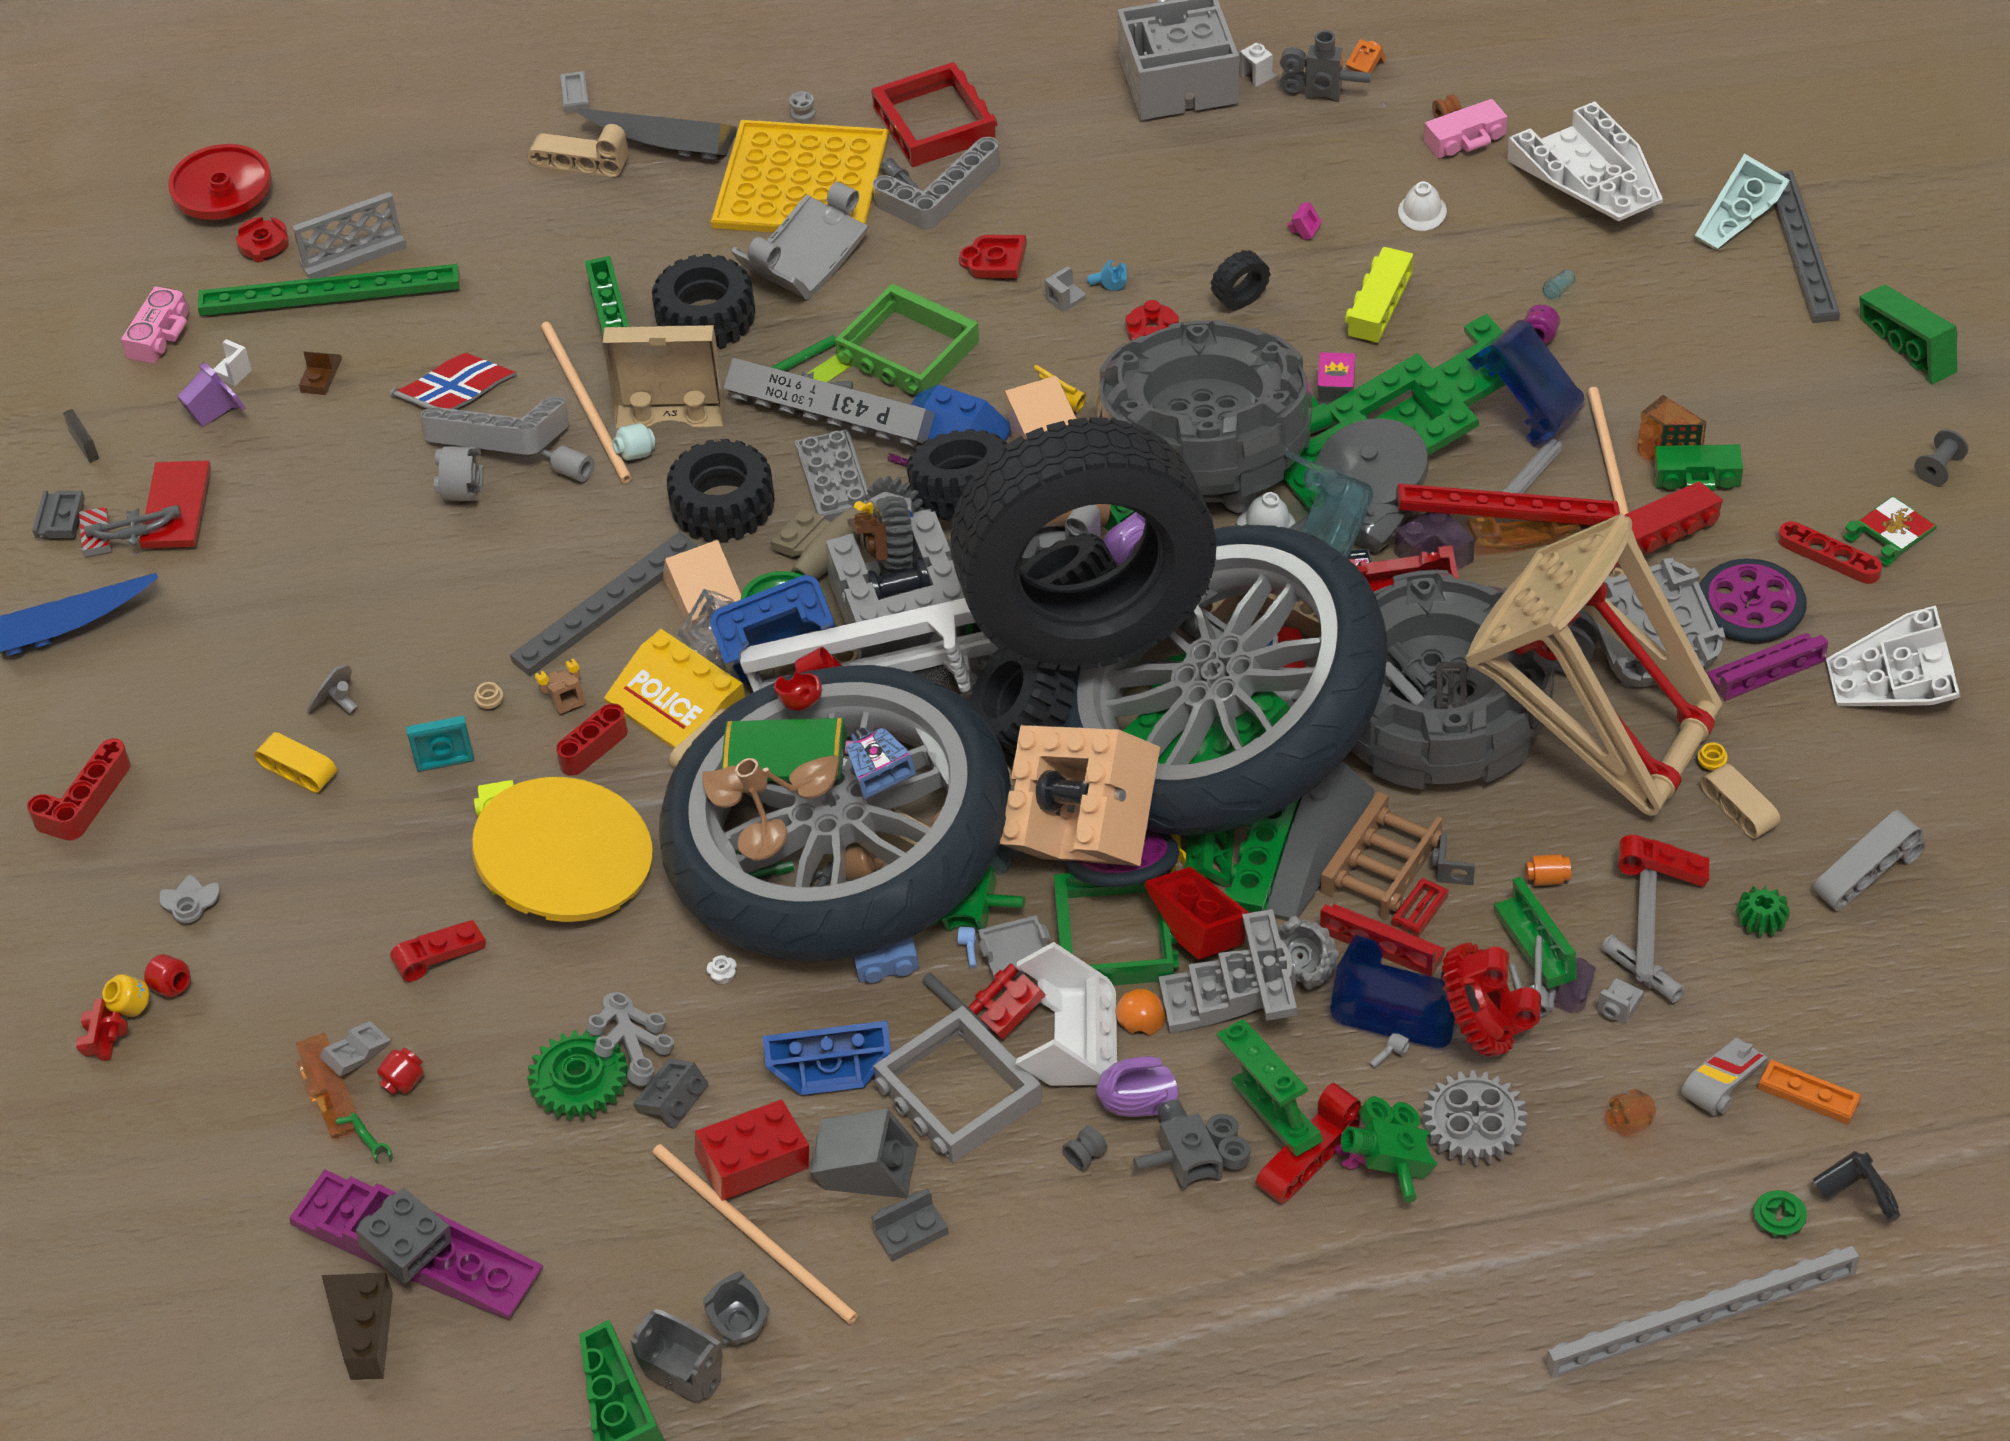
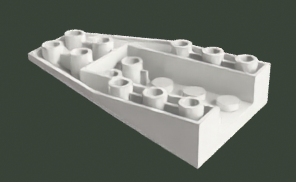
M1595 101L1573 110L1572 126L1541 139L1530 128L1509 137L1508 162L1617 221H1621L1663 202L1661 193L1640 145Z

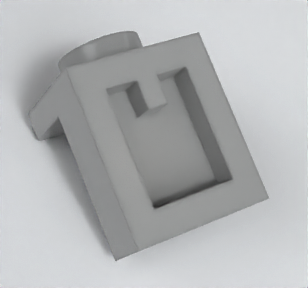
M1616 978L1608 990L1603 989L1599 994L1597 1011L1609 1019L1626 1024L1642 1001L1644 991Z

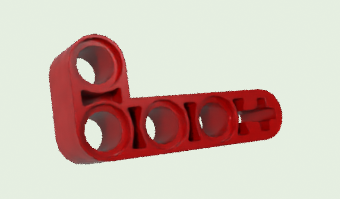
M116 738L103 741L61 799L47 794H38L32 797L27 803V809L36 830L63 840L71 841L80 838L131 767L124 743Z
M1334 1082L1328 1085L1318 1100V1114L1311 1120L1314 1126L1321 1132L1323 1142L1298 1156H1295L1285 1145L1262 1168L1256 1178V1186L1281 1204L1289 1201L1337 1153L1335 1149L1341 1144V1133L1349 1126L1359 1128L1361 1100Z

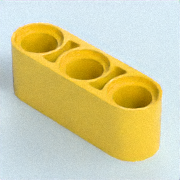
M273 732L254 752L256 761L262 767L314 793H318L338 772L334 762L325 755L277 732Z

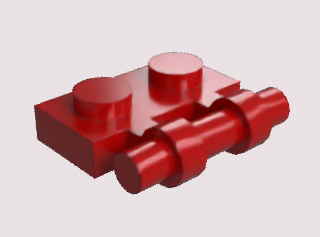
M1012 963L1003 971L999 970L994 975L995 979L984 991L980 989L974 996L976 999L968 1006L976 1015L984 1007L988 1010L980 1019L1002 1040L1046 996L1024 974L1013 982L1012 978L1019 970ZM1005 987L1007 990L994 1002L992 999Z

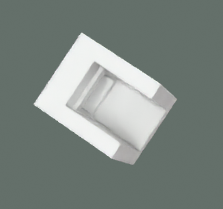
M1254 43L1240 51V75L1244 77L1252 73V85L1254 87L1277 76L1272 72L1273 54L1266 50L1262 44Z

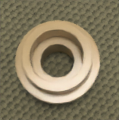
M485 682L477 687L474 698L479 707L492 709L502 703L504 695L502 689L497 684Z

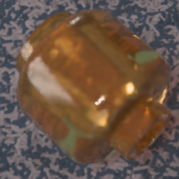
M1638 1089L1614 1095L1608 1102L1606 1120L1612 1128H1615L1623 1135L1641 1131L1650 1127L1653 1122V1117L1656 1113L1654 1101L1648 1094Z

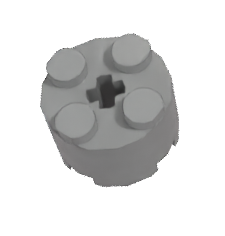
M445 446L442 449H436L435 464L439 468L438 476L434 478L435 493H440L443 501L479 500L476 492H482L483 464H478L476 455H481L479 447Z

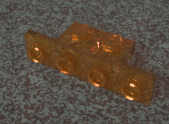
M321 1033L296 1043L301 1060L296 1063L302 1079L309 1078L310 1084L305 1085L311 1103L318 1102L332 1139L355 1131L352 1122L337 1125L336 1119L338 1117L351 1116V1112H356L342 1076H338L319 1057L322 1049L330 1045L326 1034Z

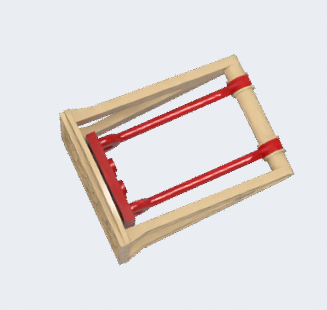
M1623 513L1537 550L1524 571L1510 585L1489 612L1476 633L1465 657L1467 660L1466 664L1470 668L1477 669L1497 682L1642 813L1649 816L1657 815L1666 800L1673 796L1682 782L1681 775L1700 743L1705 741L1708 735H1710L1715 726V718L1722 708V701L1637 545L1632 531V520ZM1617 561L1666 651L1606 599L1608 591L1605 579ZM1581 609L1635 656L1677 708L1676 717L1680 723V732L1661 762L1649 754L1615 712L1569 629V625L1579 617ZM1534 649L1541 657L1547 660L1559 661L1605 746L1502 654L1514 650L1518 655Z

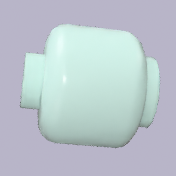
M637 423L622 426L617 430L616 438H613V448L615 453L620 454L626 461L643 459L648 457L655 448V437L652 430L644 424Z

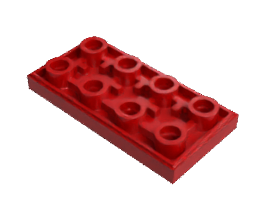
M209 460L155 462L145 514L179 505L181 516L173 517L167 524L140 536L139 543L141 548H185L196 546L211 470ZM154 519V520L146 521V522H143V524L148 525V524L153 523V522H155V521H157V520H159V519Z

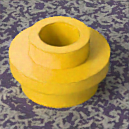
M1710 742L1699 750L1697 760L1703 768L1714 771L1727 764L1728 755L1722 745Z

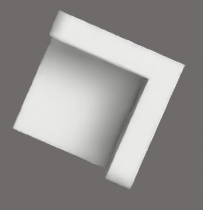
M226 339L222 343L226 358L213 370L222 381L236 386L252 369L246 348Z

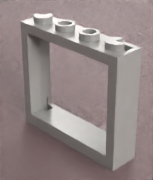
M961 1006L873 1065L875 1080L873 1082L879 1087L880 1094L883 1096L887 1095L892 1100L898 1113L902 1116L906 1114L912 1121V1125L921 1136L926 1135L930 1139L935 1151L944 1154L952 1163L958 1161L1042 1102L1041 1084L1029 1072L1016 1065V1058L964 1006ZM959 1034L1015 1092L952 1135L896 1076Z

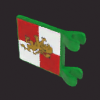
M1892 496L1857 521L1848 522L1846 525L1848 532L1844 534L1843 538L1853 543L1864 531L1885 544L1881 550L1883 556L1879 560L1888 567L1900 554L1936 530L1937 525Z

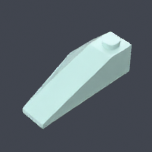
M1744 153L1694 238L1717 251L1773 206L1790 180Z

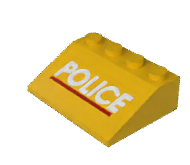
M660 629L638 648L605 695L604 702L621 705L624 708L626 717L675 749L676 746L716 712L724 708L727 709L732 704L743 699L745 693L742 682Z

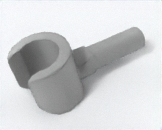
M1398 1033L1392 1034L1387 1042V1047L1369 1062L1372 1068L1377 1067L1393 1052L1404 1056L1410 1047L1408 1044L1409 1039Z

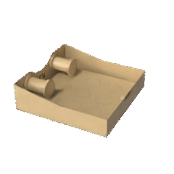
M714 325L604 328L603 348L610 381L616 428L637 423L648 427L656 422L667 420L682 421L693 427L723 426L725 397Z

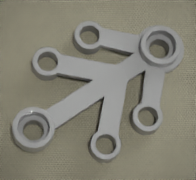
M609 993L603 998V1011L599 1015L595 1014L589 1017L586 1029L593 1035H601L611 1020H616L618 1025L607 1036L597 1038L594 1051L601 1057H609L612 1055L614 1047L623 1039L631 1059L627 1073L629 1081L639 1086L648 1085L654 1074V1066L650 1059L643 1056L638 1040L654 1048L659 1054H669L674 1044L673 1038L667 1034L655 1036L650 1033L662 1032L666 1019L660 1013L654 1012L648 1015L633 1007L632 1000L623 993ZM630 1018L645 1025L648 1031L631 1023Z

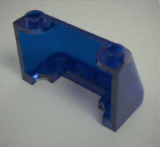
M1524 320L1515 321L1468 359L1475 370L1480 367H1486L1490 370L1488 372L1490 377L1498 373L1530 415L1524 422L1527 426L1531 424V432L1526 435V438L1533 447L1557 434L1585 406L1583 392L1577 388L1529 322Z
M1355 935L1337 965L1330 1006L1332 1017L1338 1023L1389 1037L1394 1033H1398L1408 1038L1409 1042L1432 1048L1446 1047L1450 1043L1458 1023H1455L1454 1014L1450 1012V1004L1446 1001L1448 997L1446 991L1443 990L1445 982L1442 980L1444 972L1442 971L1441 979L1384 965L1382 964L1383 950L1375 940ZM1471 984L1465 986V990H1466V994H1467V995H1468V992H1469V989H1470Z

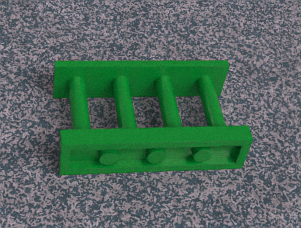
M1244 1018L1218 1032V1039L1240 1062L1243 1071L1231 1078L1234 1089L1295 1156H1298L1323 1142L1321 1132L1298 1108L1296 1098L1308 1092L1307 1086Z

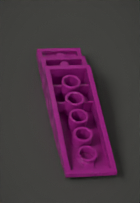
M324 1169L289 1217L290 1224L344 1251L384 1268L358 1245L356 1229L366 1216H372L381 1208L384 1200L388 1196L396 1194V1192L378 1183L372 1187L352 1176L346 1180ZM433 1211L450 1226L451 1243L410 1280L475 1307L510 1319L542 1271L543 1265Z

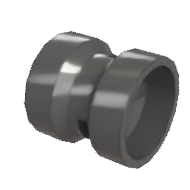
M1086 1126L1078 1133L1076 1140L1070 1139L1063 1145L1062 1149L1068 1161L1075 1168L1084 1170L1091 1164V1158L1100 1157L1107 1151V1144L1096 1129Z

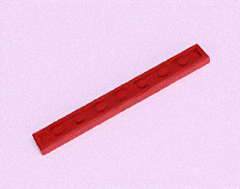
M1398 484L1396 488L1399 510L1596 525L1620 514L1618 502L1609 500Z

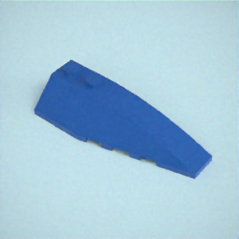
M157 573L0 616V652L5 651L6 655L9 656L23 652L22 646L33 643L35 648L51 644L50 638L79 628L133 598L158 579Z

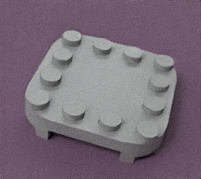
M1674 558L1662 559L1660 564L1650 566V569L1705 669L1712 665L1722 650L1723 640L1725 639L1723 627L1718 628L1698 583L1700 575L1694 567L1690 569L1683 563L1675 562ZM1625 574L1614 578L1608 575L1605 579L1608 591L1606 599L1666 651ZM1591 617L1598 627V639L1609 665L1616 677L1620 679L1622 685L1627 688L1655 685L1656 682L1635 656Z

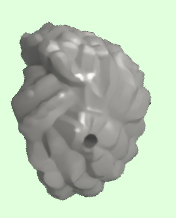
M1292 916L1288 922L1279 927L1280 940H1283L1290 951L1296 969L1297 981L1302 982L1306 990L1322 985L1324 980L1330 978L1332 971L1337 968L1336 959L1340 956L1336 950L1335 939L1330 937L1328 929L1321 927L1316 922L1310 923L1306 919L1301 921L1297 916ZM1299 954L1303 955L1302 959L1298 958Z

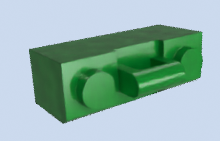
M1740 444L1655 446L1653 468L1656 488L1676 489L1677 487L1690 486L1699 481L1711 491H1715V487L1732 488L1734 486H1741L1743 463Z

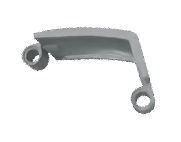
M835 182L827 194L826 202L828 205L806 195L768 240L760 236L756 237L749 246L748 255L736 247H733L731 253L742 267L806 300L810 299L840 268L869 229L866 224L850 217L858 203L859 192L840 182Z

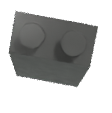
M888 1108L822 1119L820 1130L816 1137V1148L810 1164V1173L825 1190L904 1198L908 1196L918 1143Z

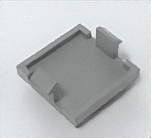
M1037 915L978 930L979 945L983 957L986 956L993 979H995L994 975L999 970L1003 971L1010 963L1019 970L1014 977L1021 976L1022 974L1026 975L1027 973L1017 967V962L1047 946V941L1052 940L1047 925L1039 923Z

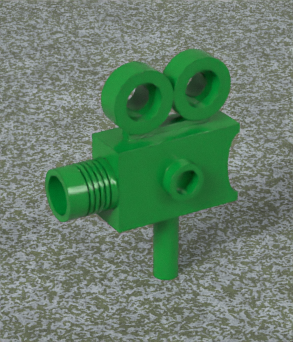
M989 866L980 882L965 899L932 925L938 924L943 920L947 931H952L959 927L983 929L987 926L991 906L1024 908L1025 896L994 894L997 878L993 867Z
M1369 1097L1359 1109L1360 1117L1366 1126L1363 1129L1347 1127L1341 1137L1342 1150L1348 1153L1363 1155L1366 1166L1369 1169L1398 1174L1404 1201L1407 1203L1414 1202L1417 1197L1412 1177L1424 1179L1437 1166V1161L1432 1158L1427 1146L1429 1130L1417 1128L1420 1124V1117L1411 1105L1405 1102H1397L1390 1107L1380 1097Z

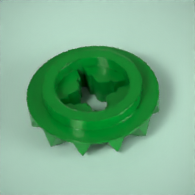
M1782 1190L1769 1191L1761 1195L1755 1203L1754 1222H1758L1762 1232L1768 1231L1772 1233L1774 1238L1777 1235H1785L1789 1238L1795 1232L1800 1233L1802 1227L1806 1224V1207L1801 1199L1790 1192ZM1780 1207H1784L1785 1217L1782 1218V1221L1778 1222L1775 1214L1780 1210Z

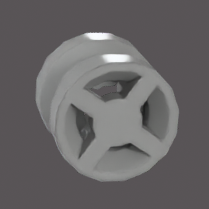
M799 91L792 94L789 98L791 118L798 123H806L813 120L816 115L815 107L813 106V95L807 91Z

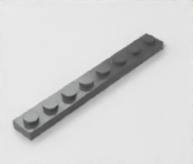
M678 532L510 655L512 663L531 677L662 581L666 558L696 548L698 545L681 532Z

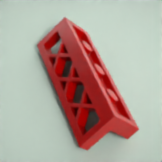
M1324 904L1320 911V926L1328 929L1330 937L1431 978L1445 956L1444 947L1339 905L1333 904L1331 907Z

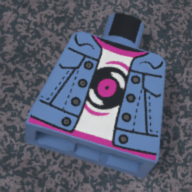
M859 728L852 734L854 742L848 744L846 749L864 799L916 774L911 754L886 729L880 728L869 733L868 729Z

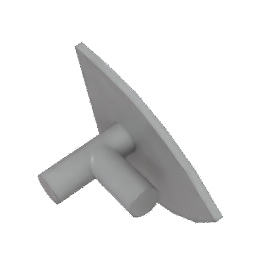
M349 665L338 666L328 675L311 699L307 709L308 714L330 696L349 714L356 711L358 706L346 695L349 688L347 681L350 680L352 673Z

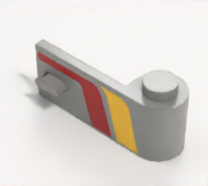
M1736 1037L1689 1075L1682 1087L1681 1095L1713 1116H1716L1719 1112L1724 1114L1732 1104L1733 1098L1730 1095L1733 1088L1765 1064L1768 1057L1754 1049L1752 1044H1746Z

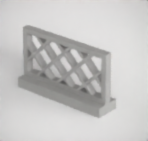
M391 192L292 226L301 258L299 259L300 264L308 279L323 278L407 248L405 239L401 234ZM388 203L383 213L375 211L378 205ZM355 213H364L358 222L350 220ZM370 216L378 218L373 227L365 225ZM339 221L334 231L326 228L330 222ZM385 221L393 225L380 230ZM346 225L354 227L349 236L341 234ZM310 229L315 230L310 239L301 236L302 232ZM361 230L369 232L367 235L355 239ZM322 233L330 236L324 245L316 242ZM336 239L344 241L343 244L331 248ZM312 247L320 250L318 253L307 256Z

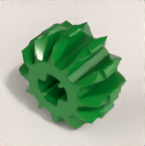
M1766 885L1762 890L1752 886L1749 892H1743L1736 907L1739 926L1746 927L1748 934L1754 931L1758 932L1760 938L1764 933L1773 937L1776 931H1783L1790 915L1787 897L1779 896L1778 889L1768 891Z

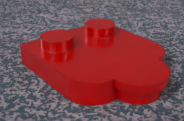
M982 235L976 238L972 245L966 246L960 251L959 264L963 268L969 269V273L976 278H1018L1027 246L1026 235Z

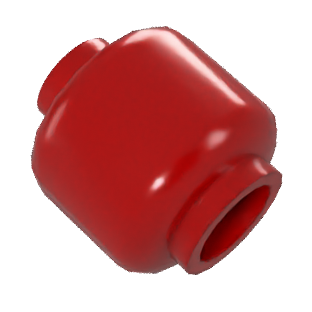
M161 954L155 956L147 964L144 972V981L151 991L166 997H176L188 987L190 970L183 960Z
M404 1047L401 1051L397 1049L390 1051L377 1068V1074L382 1079L379 1085L392 1095H395L397 1091L402 1094H408L424 1074V1070L420 1066L423 1061Z

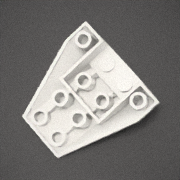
M1936 605L1906 613L1826 658L1837 706L1934 705L1960 698L1959 687Z

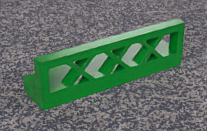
M1234 829L1203 835H1187L1185 868L1191 866L1202 876L1208 877L1224 887L1229 885L1232 872ZM1215 835L1218 836L1223 845L1222 851L1215 841ZM1213 859H1216L1221 872L1213 868Z
M1522 877L1512 879L1513 898L1495 903L1494 914L1534 970L1536 937H1542V981L1548 989L1576 980L1575 950Z

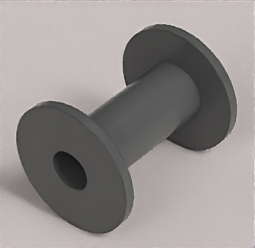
M1948 429L1940 430L1935 435L1934 444L1937 449L1933 455L1919 456L1914 464L1917 475L1923 481L1932 485H1942L1948 480L1949 471L1946 465L1951 459L1961 460L1968 454L1969 447L1966 440L1959 433Z

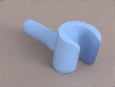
M959 927L958 944L967 945L969 967L976 968L975 929L972 927Z

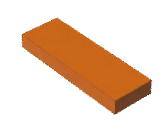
M1772 1059L1758 1085L1759 1090L1849 1125L1862 1096Z

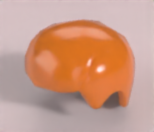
M1135 989L1121 996L1115 1009L1118 1023L1131 1034H1134L1136 1031H1143L1147 1035H1152L1163 1027L1166 1019L1165 1009L1160 998L1148 989Z

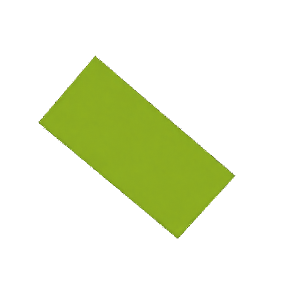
M836 354L807 374L814 371L813 379L828 382L852 365L843 363L837 358Z

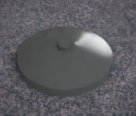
M1382 418L1361 420L1343 427L1326 441L1319 452L1316 462L1319 485L1326 497L1336 496L1346 489V485L1351 483L1362 497L1364 505L1367 503H1381L1398 506L1397 485H1422L1429 468L1426 446L1420 435L1404 423ZM1357 505V506H1355L1354 508H1352V509L1349 510V511H1353V512H1354V511L1356 510V508L1359 507V506Z

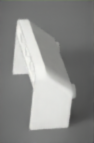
M1052 942L1019 960L1017 967L1038 980V987L1046 994L1040 1002L1054 1011V1039L1017 1058L1016 1065L1050 1086L1098 1085L1102 1072L1112 1064L1117 1063L1116 991L1112 982L1106 976L1055 942Z

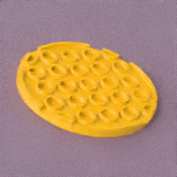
M537 778L505 789L484 807L473 830L472 857L476 870L484 884L491 892L495 891L505 899V903L525 914L530 912L545 916V920L560 922L586 921L608 915L620 909V905L627 902L630 898L633 899L642 889L652 862L653 849L650 833L638 812L626 800L611 790L576 778Z

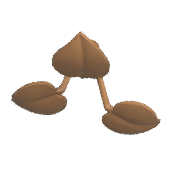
M837 755L827 756L800 765L790 774L789 780L791 784L771 773L767 767L762 770L756 759L747 758L736 766L716 771H703V786L710 801L715 806L721 808L734 806L740 802L743 793H751L760 814L761 823L751 824L740 833L738 847L745 857L753 861H760L777 853L787 838V828L781 819L767 822V816L758 796V793L765 790L767 778H770L791 792L797 790L801 798H816L828 792L833 786L837 776L839 758Z

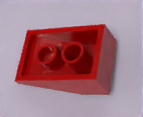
M1191 866L1145 881V888L1177 942L1198 960L1244 944L1246 933L1242 914L1249 912Z

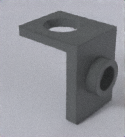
M1441 832L1440 848H1434L1432 866H1438L1437 882L1474 885L1475 863L1445 861L1447 833ZM1461 869L1468 874L1464 877H1457L1452 875L1451 871Z

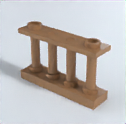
M1378 791L1322 872L1321 893L1332 897L1338 887H1347L1381 902L1380 919L1386 921L1392 911L1396 912L1399 909L1403 900V894L1433 849L1440 847L1443 818L1437 816L1428 829L1391 813V809L1388 808L1389 795ZM1388 824L1421 838V841L1413 849L1377 834V830L1380 825ZM1375 845L1407 859V862L1399 870L1364 855L1363 850L1366 846ZM1359 865L1393 880V883L1387 891H1384L1349 876V871L1352 867Z

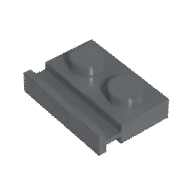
M43 491L32 530L34 537L39 538L40 535H46L47 538H74L79 522V512L82 511L85 500L83 491H55V494H48V491Z

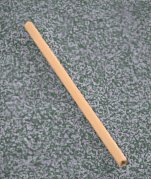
M544 322L541 325V329L623 483L630 482L632 477L620 454L615 453L613 441L551 323Z
M1591 387L1588 389L1589 400L1614 501L1618 502L1620 514L1623 513L1625 515L1629 511L1599 390L1597 387Z
M662 1144L654 1148L653 1154L848 1324L856 1321L858 1314L728 1201H721L713 1188Z

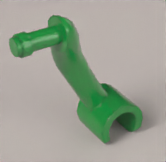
M351 1112V1116L338 1117L336 1119L337 1125L353 1123L359 1137L372 1150L373 1158L377 1164L379 1163L378 1155L381 1152H387L389 1160L392 1161L393 1154L390 1147L385 1143L378 1144L356 1113Z

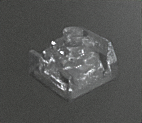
M703 589L677 635L689 648L719 668L724 669L726 665L722 661L723 658L710 625V618L714 611L734 603V600L718 592Z

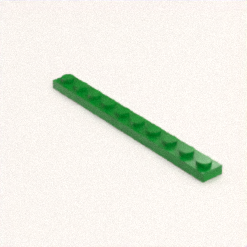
M458 264L199 290L198 312L200 316L448 291L460 289V271Z

